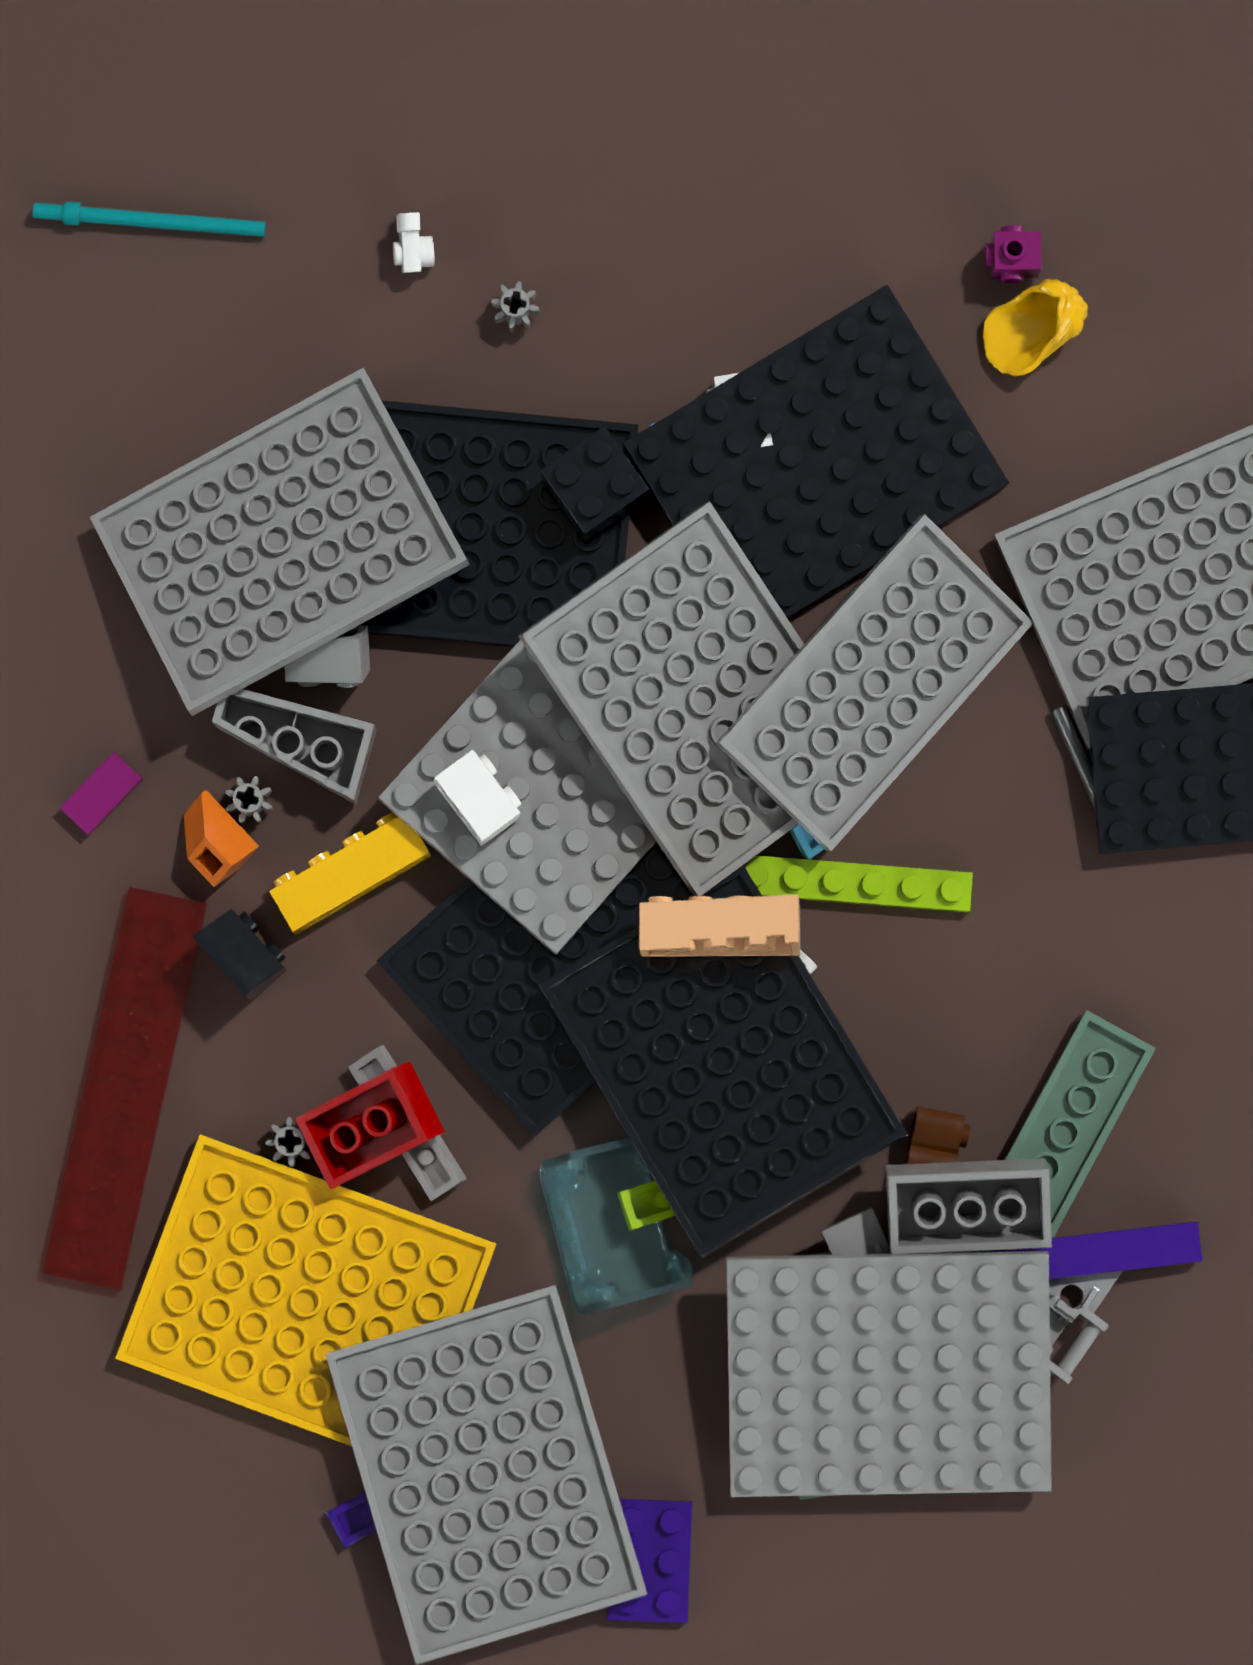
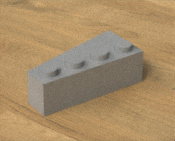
M244 689L217 702L212 723L216 728L357 805L377 732L375 724Z

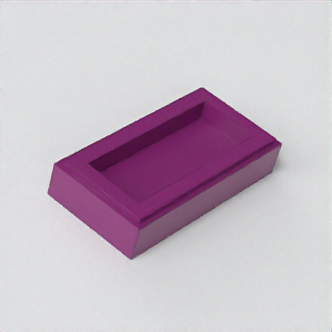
M113 752L67 799L60 809L90 836L143 779Z

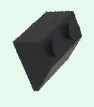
M230 909L198 931L193 938L249 1000L253 1001L287 971L281 964L286 957L271 940L264 945L254 934L260 927L245 911L238 916L233 909Z

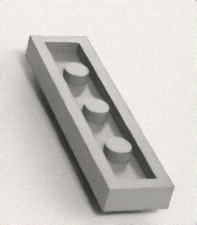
M381 1045L348 1068L358 1085H361L397 1067L386 1047ZM440 1135L402 1154L430 1201L437 1199L467 1179Z

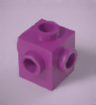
M1018 225L1003 226L1000 228V231H994L991 243H985L984 264L985 266H991L992 278H1001V282L1005 284L1023 283L1024 278H1038L1041 272V231H1024V227Z

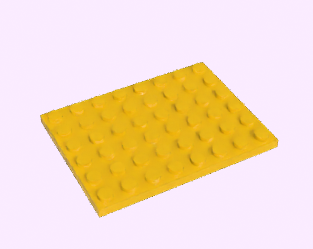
M200 1134L115 1359L352 1446L326 1354L473 1310L497 1244L342 1186H337L330 1190L327 1182L323 1179Z

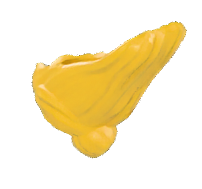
M1044 279L1039 285L1024 290L1011 301L993 309L985 319L983 339L986 351L985 356L988 362L1003 374L1021 376L1033 372L1042 361L1069 339L1075 338L1080 334L1084 326V320L1088 315L1087 303L1079 295L1077 289L1057 279Z

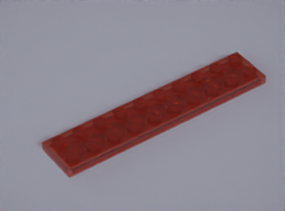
M132 887L129 888L44 1266V1274L119 1290L123 1288L199 947L193 936L203 929L207 903Z

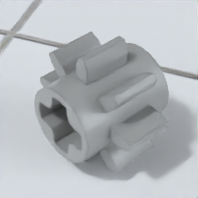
M521 281L517 282L515 288L509 290L506 286L501 285V299L491 300L494 308L501 309V312L495 316V322L501 323L505 320L509 323L510 332H513L515 326L520 324L529 329L531 327L530 314L537 315L540 312L538 306L530 305V302L536 297L535 290L529 291L526 294L522 290ZM514 300L521 301L522 308L518 309L517 314L510 313L509 306L513 305Z
M257 776L252 779L251 784L244 783L238 777L237 783L239 786L235 791H225L226 795L233 798V804H230L226 810L228 813L238 810L240 812V824H244L247 817H254L258 823H261V816L259 814L263 809L273 810V807L265 802V797L269 796L272 790L270 787L260 790L258 788L259 778ZM251 791H254V796L259 802L257 805L250 804L248 810L244 809L245 805L240 801V797L242 795L248 796Z
M288 1117L286 1121L287 1127L281 1129L274 1124L271 1126L277 1134L275 1140L266 1141V1145L275 1146L278 1150L273 1157L274 1161L280 1160L285 1155L288 1157L290 1167H294L296 1163L295 1157L301 1155L308 1160L311 1157L305 1151L307 1142L300 1128H295L293 1119ZM290 1131H293L295 1137L301 1138V1145L294 1146L293 1153H289L287 1147L281 1146V1139H286Z

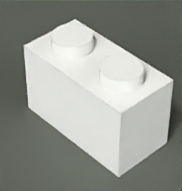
M472 749L434 777V785L480 846H483L520 818L521 812L518 810V807L522 804L509 786L502 789L493 777L498 772L485 754L478 757Z

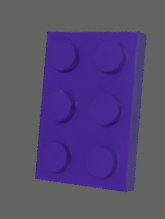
M619 1498L647 1595L608 1606V1620L688 1623L692 1501Z

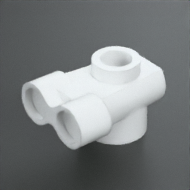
M420 212L396 215L397 232H399L400 242H393L394 265H401L402 273L421 272V268L434 267L432 236L419 237Z

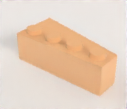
M799 894L758 897L731 896L720 899H712V897L692 896L688 900L672 901L671 897L666 896L650 897L649 902L640 903L639 950L641 956H800Z

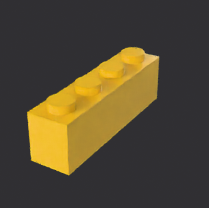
M392 812L376 822L378 828L369 834L364 835L363 831H359L342 842L343 849L330 855L329 851H325L309 860L310 868L296 875L293 870L282 875L274 881L276 887L269 892L292 932L297 935L430 858V852L421 837Z

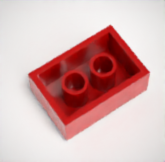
M410 1061L394 1067L295 1118L330 1190L445 1133Z

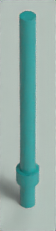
M65 201L64 205L34 203L33 218L63 220L64 225L80 226L81 222L256 237H265L266 222L82 207L81 202Z

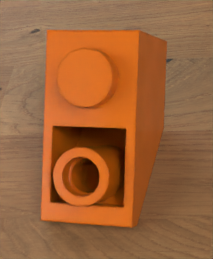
M207 790L201 792L184 814L187 859L213 887L241 869L259 847Z

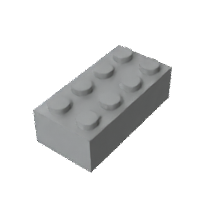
M1045 1158L886 1165L888 1243L891 1254L1052 1247L1050 1176Z

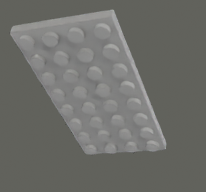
M925 514L920 515L719 738L716 744L826 851H832L1024 635L1033 622Z

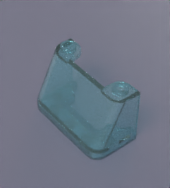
M629 1137L571 1151L545 1160L540 1166L541 1184L570 1295L577 1311L584 1315L693 1286L691 1263L678 1250H668L661 1221L634 1230H628L617 1193L649 1183V1174H651Z

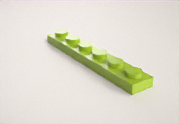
M757 855L744 864L762 896L799 894V900L970 912L973 872Z

